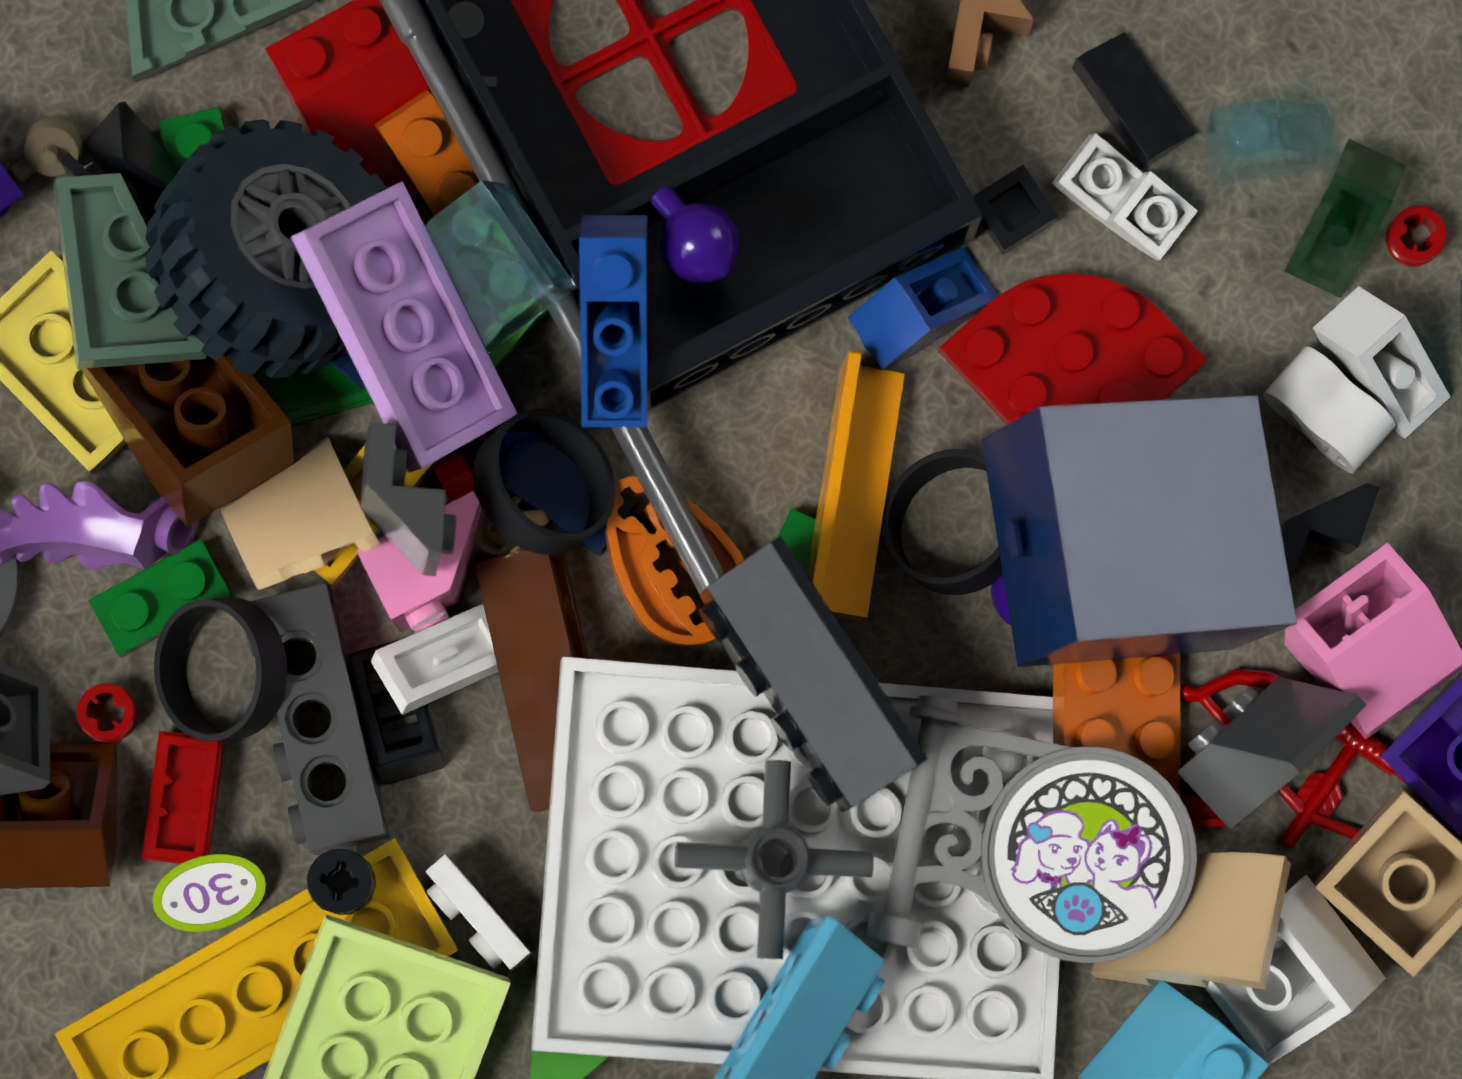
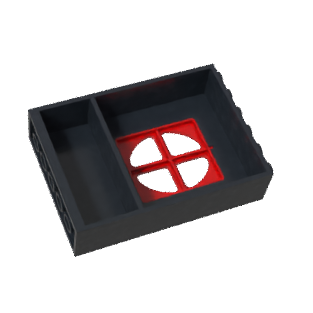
M422 0L434 21L435 31L579 301V235L581 216L647 215V412L883 288L894 277L945 256L968 244L975 237L983 214L865 0H695L661 18L651 16L641 0H615L629 25L628 34L624 38L568 66L557 63L552 54L549 25L553 0ZM471 2L481 9L484 15V25L476 36L466 39L460 37L448 15L449 10L455 4ZM734 10L743 17L747 31L748 61L746 73L737 96L729 108L717 116H707L697 104L669 52L668 45L675 37L725 11ZM643 58L649 62L682 122L683 130L677 137L666 141H647L623 135L592 117L578 103L576 92L584 84L633 59ZM482 77H497V86H487ZM665 186H671L686 205L692 203L710 204L719 207L729 215L738 229L740 248L736 262L727 277L712 282H689L678 277L668 267L661 254L660 247L662 229L666 221L651 203L653 195Z

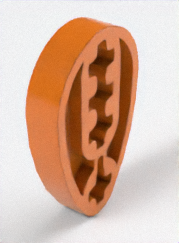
M630 476L619 480L615 484L614 507L609 519L605 523V538L612 571L620 592L636 621L654 638L674 646H699L715 640L716 638L704 622L696 626L691 621L689 615L696 609L693 600L688 595L682 596L679 599L673 595L671 589L678 583L674 572L666 569L660 573L653 564L660 556L659 550L656 547L658 544L664 542L669 549L675 547L651 502L644 508V514L654 534L648 533L643 524L634 516H630L625 520L619 516L617 510L624 503L620 495L621 492L628 490L634 497L642 493L646 495L637 476ZM685 498L724 573L726 574L744 561L742 554L722 528L698 506ZM681 560L679 562L681 569L685 574L689 575Z

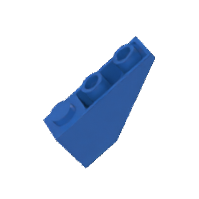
M582 215L579 235L582 427H647V215Z

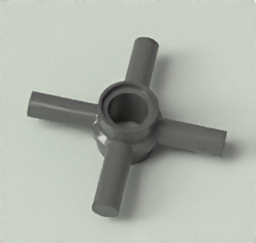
M765 760L762 826L753 830L745 838L742 845L676 842L675 868L740 871L746 883L759 892L758 959L783 960L786 893L797 888L806 875L871 878L873 874L874 856L872 851L808 848L801 835L789 827L791 761ZM765 842L779 843L789 854L790 866L782 878L768 876L759 866L758 853Z

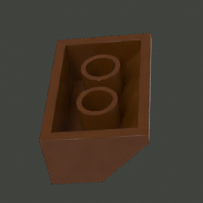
M116 743L50 744V783L44 789L0 795V889L110 887L117 846Z

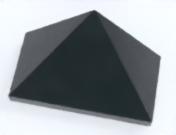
M121 102L114 107L82 144L106 174L121 173L136 206L151 219L156 212L154 205L180 168L126 102Z

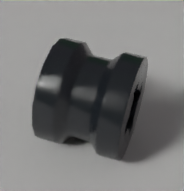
M345 848L330 849L320 854L311 864L307 874V890L312 900L321 909L337 915H351L364 909L372 900L376 889V874L371 864L360 854Z

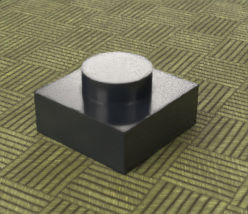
M1024 165L973 196L983 214L981 223L1002 255L1055 223L1058 217Z

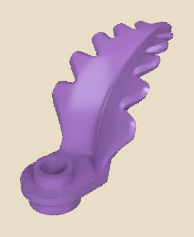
M77 482L70 498L56 485L46 483L40 486L38 506L34 505L24 494H18L12 499L14 514L9 513L5 509H0V563L5 564L9 562L15 554L16 560L25 562L43 551V558L48 563H58L71 555H76L81 565L92 570L121 563L146 570L167 552L176 555L179 554L181 549L187 547L197 532L199 520L186 527L163 497L152 501L142 513L138 514L124 510L92 482Z

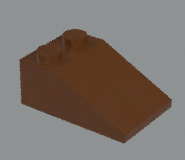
M207 355L206 359L81 369L148 479L186 527L294 464L291 421L252 374L232 368L234 363L232 359L222 356L217 362Z

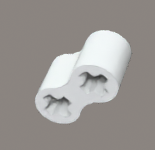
M1308 346L1300 351L1263 393L1264 399L1277 414L1303 433L1335 465L1349 473H1355L1396 427L1393 417L1382 405L1355 386L1322 353Z

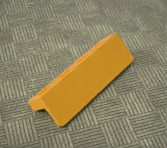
M848 350L839 369L807 576L835 618L864 623L869 611L905 374L861 366L862 352Z

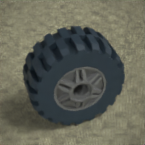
M261 119L245 121L239 130L235 127H227L213 134L207 144L199 145L164 189L154 205L156 212L148 221L145 239L152 248L145 255L147 271L151 278L160 279V284L154 290V293L162 309L172 308L178 317L173 325L186 339L193 334L205 344L201 349L203 353L217 362L222 356L234 360L232 368L253 375L260 367H265L266 375L271 378L290 377L297 369L300 373L309 374L323 369L330 360L337 361L348 352L291 236L387 188L377 173L370 176L360 164L364 159L350 147L344 152L332 144L335 137L321 130L315 129L312 134L302 132V124L280 120L274 128H270L269 121Z

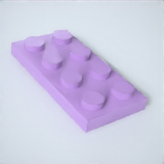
M403 181L291 236L384 424L396 425L395 446L397 449L407 450L406 468L409 473L426 467L517 414Z

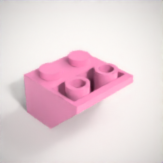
M1389 543L1383 545L1296 608L1297 624L1285 628L1284 645L1320 687L1358 695L1367 704L1351 721L1365 739L1462 669V650L1432 593Z

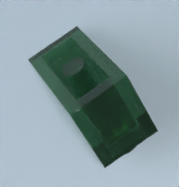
M1348 138L1316 201L1284 272L1341 298L1394 200L1406 165Z

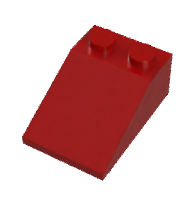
M353 0L265 48L274 70L311 134L315 129L321 130L335 137L332 144L344 152L349 147L352 148L364 159L360 164L370 176L377 173L386 188L403 181L412 200L420 196L374 124L425 90H428L431 94L432 92L410 50L399 39L379 0Z

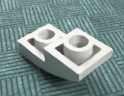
M1097 133L1088 135L1051 183L1121 238L1156 261L1162 259L1198 212L1153 172L1143 173Z

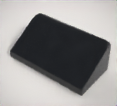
M1125 32L1086 51L1075 59L1072 69L1143 170L1195 136L1194 130Z

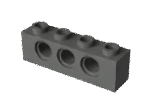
M322 583L250 601L261 608L272 620L281 636L285 653L292 645L297 643H309L316 650L315 665L308 673L299 676L287 673L283 700L273 717H278L283 742L273 744L277 769L282 782L293 781L298 805L288 807L290 825L296 844L307 842L309 852L319 855L330 849L347 848L390 837L332 589L327 583ZM246 634V637H247V641H248V645H249L251 654H252V656L254 657V653H253V649H252L251 643H250L249 638H248V636H247V634ZM314 704L327 706L331 713V724L326 733L317 738L303 737L298 728V719L301 712L306 707ZM328 766L341 768L346 777V786L343 793L331 801L319 800L313 791L315 775L318 771Z

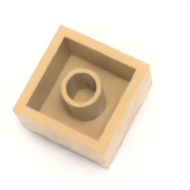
M1401 786L1313 880L1315 888L1412 977L1420 971L1462 926V841Z

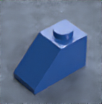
M963 247L894 277L850 314L848 319L860 335L864 347L875 357L881 368L885 369L917 354L975 316L982 308L995 299L997 294L966 248Z

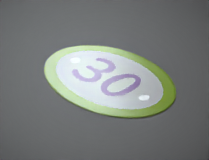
M229 854L200 856L174 867L159 881L153 893V908L161 921L178 930L203 932L222 929L241 921L256 909L265 893V877L258 866L239 856Z

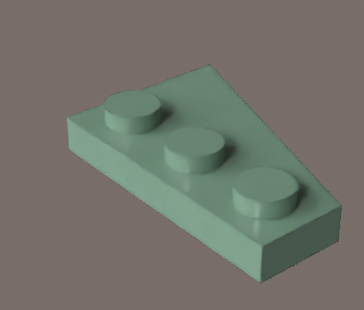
M125 0L132 77L135 82L141 81L315 4L317 0Z
M121 173L56 177L54 193L76 368L86 369L206 359L207 355L201 351L205 344L193 334L186 339L173 325L178 319L172 308L163 310L154 293V290L160 284V279L151 278L147 271L145 255L152 248L145 239L147 226Z

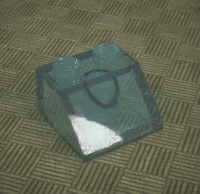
M481 180L435 215L425 226L488 354L577 288L505 183Z

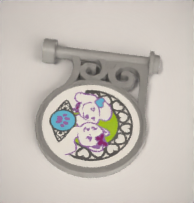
M919 695L917 707H910L909 716L921 719L917 743L928 759L911 770L884 913L870 912L866 939L917 949L922 923L909 920L915 888L918 884L924 882L953 884L977 894L996 910L1006 926L1026 944L1046 955L1070 962L1100 963L1127 957L1152 944L1172 926L1183 910L1192 890L1197 864V847L1195 833L1186 807L1173 787L1156 770L1133 756L1108 748H1073L960 725L962 717L956 715L957 702L933 696ZM967 746L989 747L1039 758L1016 773L1004 787L1002 770L994 760L985 756L969 759L963 763L960 769V780L962 783L969 785L973 782V773L978 769L986 773L988 785L983 794L976 796L962 793L953 783L950 771L954 756L958 751ZM990 807L983 831H981L977 820L966 812L983 811ZM939 823L954 824L966 831L970 839L969 850L963 856H952L948 852V848L958 844L954 835L945 834L938 838L934 845V854L942 866L919 867L928 828ZM980 858L983 880L963 871V869L968 868Z

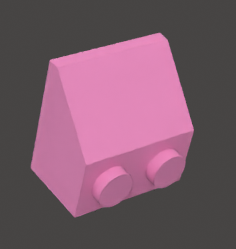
M474 492L445 505L444 514L456 515L455 542L453 554H441L436 576L422 575L386 536L379 538L380 545L365 552H362L360 549L356 550L391 621L400 633L409 629H413L414 633H417L450 618L447 610L458 605L478 547L474 534L480 522L482 509Z

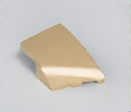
M329 437L295 453L292 466L220 507L237 549L258 590L285 581L295 575L324 567L340 550L354 543L362 552L380 545L371 523L363 510L360 509L361 503L345 473L341 460Z
M1245 852L1197 854L1192 890L1183 910L1172 926L1160 938L1137 953L1113 961L1094 963L1091 974L1097 978L1152 986L1153 980L1208 988L1209 981L1265 990L1291 864L1285 856Z

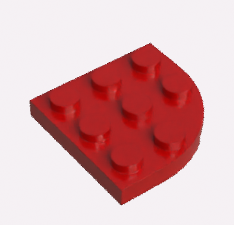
M1085 274L1042 276L1010 288L982 308L942 344L938 350L943 358L1006 425L1043 406L1166 400L1208 361L1168 317L1144 296L1115 281Z

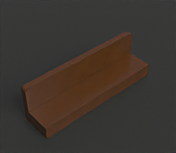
M521 550L516 553L480 561L475 565V570L529 808L533 812H541L550 808L561 658H589L565 554L543 555Z

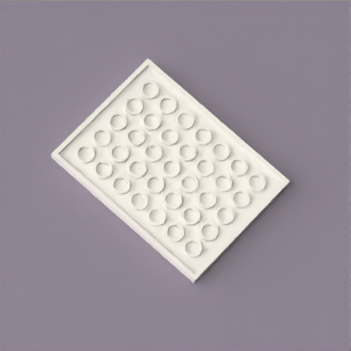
M573 657L561 658L531 1051L722 1064L807 923L828 915L842 924L885 960L877 974L885 982L868 1011L863 1014L856 1009L844 1028L843 1032L851 1036V1039L839 1061L832 1070L822 1066L819 1071L923 1079H1053L1060 959L1046 955L1022 941L1006 926L996 910L983 898L953 884L942 882L920 883L914 891L909 920L922 923L917 949L865 938L870 912L884 913L911 771L854 807L841 812L836 802L827 806L817 795L807 777V773L813 770L809 761L800 748L794 751L787 748L771 722V718L777 715L776 711L764 693L756 697L750 692L737 671ZM878 683L916 741L918 739L921 719L909 716L910 707H917L919 695H926L957 702L956 715L962 717L960 725L1053 743V697ZM967 746L958 751L954 756L950 771L953 783L962 793L976 796L983 794L988 785L987 774L978 769L973 773V782L969 785L962 783L960 780V769L963 763L969 759L985 756L994 760L1002 770L1004 787L1016 773L1039 758L989 747ZM765 760L791 761L789 827L801 835L808 848L872 851L874 856L871 878L806 875L797 888L786 893L783 960L757 958L759 892L746 883L740 871L675 868L674 863L676 842L742 845L745 838L753 830L762 826ZM990 807L983 811L966 812L977 820L981 831H983ZM939 823L928 828L919 867L942 866L934 854V845L938 838L945 834L954 835L958 844L949 847L948 852L952 856H963L969 850L970 839L966 831L954 824ZM765 842L759 850L758 863L762 871L768 876L782 878L789 869L790 857L787 850L781 844ZM980 858L968 868L963 869V871L983 880Z

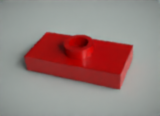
M159 731L142 852L143 860L181 864L193 858L210 855L226 740L202 741L187 734Z

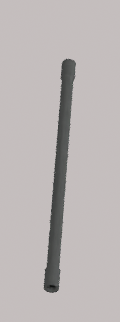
M379 0L399 39L410 50L581 371L580 301L435 31L434 21L423 0ZM611 427L699 594H701L707 586L725 575L648 428ZM728 638L721 642L735 667V664L741 658Z

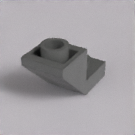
M370 423L364 447L360 509L363 510L367 517L422 575L436 576L441 554H453L455 542L456 515L444 514L446 490L404 487L407 450L395 449L396 425Z

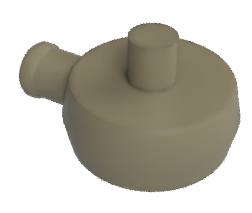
M50 116L37 120L29 127L23 138L25 157L11 166V172L20 182H26L36 172L46 176L66 174L60 160L68 153L78 162L82 157L83 144L79 131L71 122L60 117Z

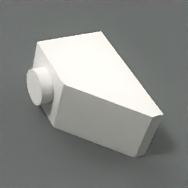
M1358 286L1313 327L1331 361L1355 386L1375 399L1388 411L1396 423L1394 430L1404 439L1450 398L1448 391L1406 316Z

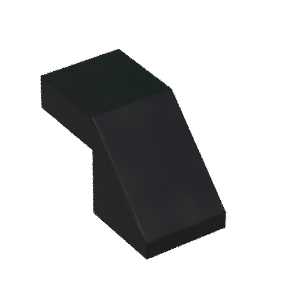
M1366 483L1294 516L1280 525L1290 585L1306 540L1347 555L1359 547L1379 487Z

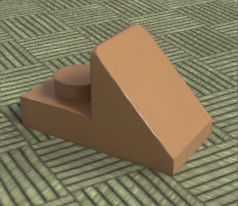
M1021 0L959 1L945 83L969 87L974 69L986 71L993 33L983 32L981 28L1025 36L1030 35L1034 19Z

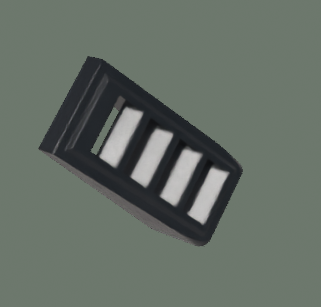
M401 639L347 654L375 764L383 784L396 783L445 767L428 704L403 715L395 702L375 707L373 699L390 694L382 680L370 684L368 682L366 674L376 671L371 663L372 657L376 650ZM412 715L417 717L418 723L382 732V724ZM423 740V743L388 753L390 749Z

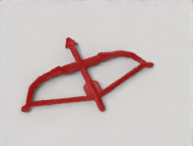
M1237 668L1197 688L1190 685H1182L1180 687V697L1186 702H1200L1214 719L1217 718L1225 726L1230 720L1222 712L1223 709L1212 696L1236 685L1266 688L1281 676L1269 671ZM1350 722L1335 737L1344 746L1326 773H1310L1296 794L1287 784L1277 791L1296 813L1281 837V844L1284 847L1292 848L1295 846L1310 824L1350 839L1360 830L1359 828L1329 818L1343 798L1338 782L1357 754L1368 760L1378 769H1381L1384 773L1395 775L1408 784L1380 756L1388 747L1385 742L1373 734L1365 739ZM1447 823L1450 831L1462 841V837Z

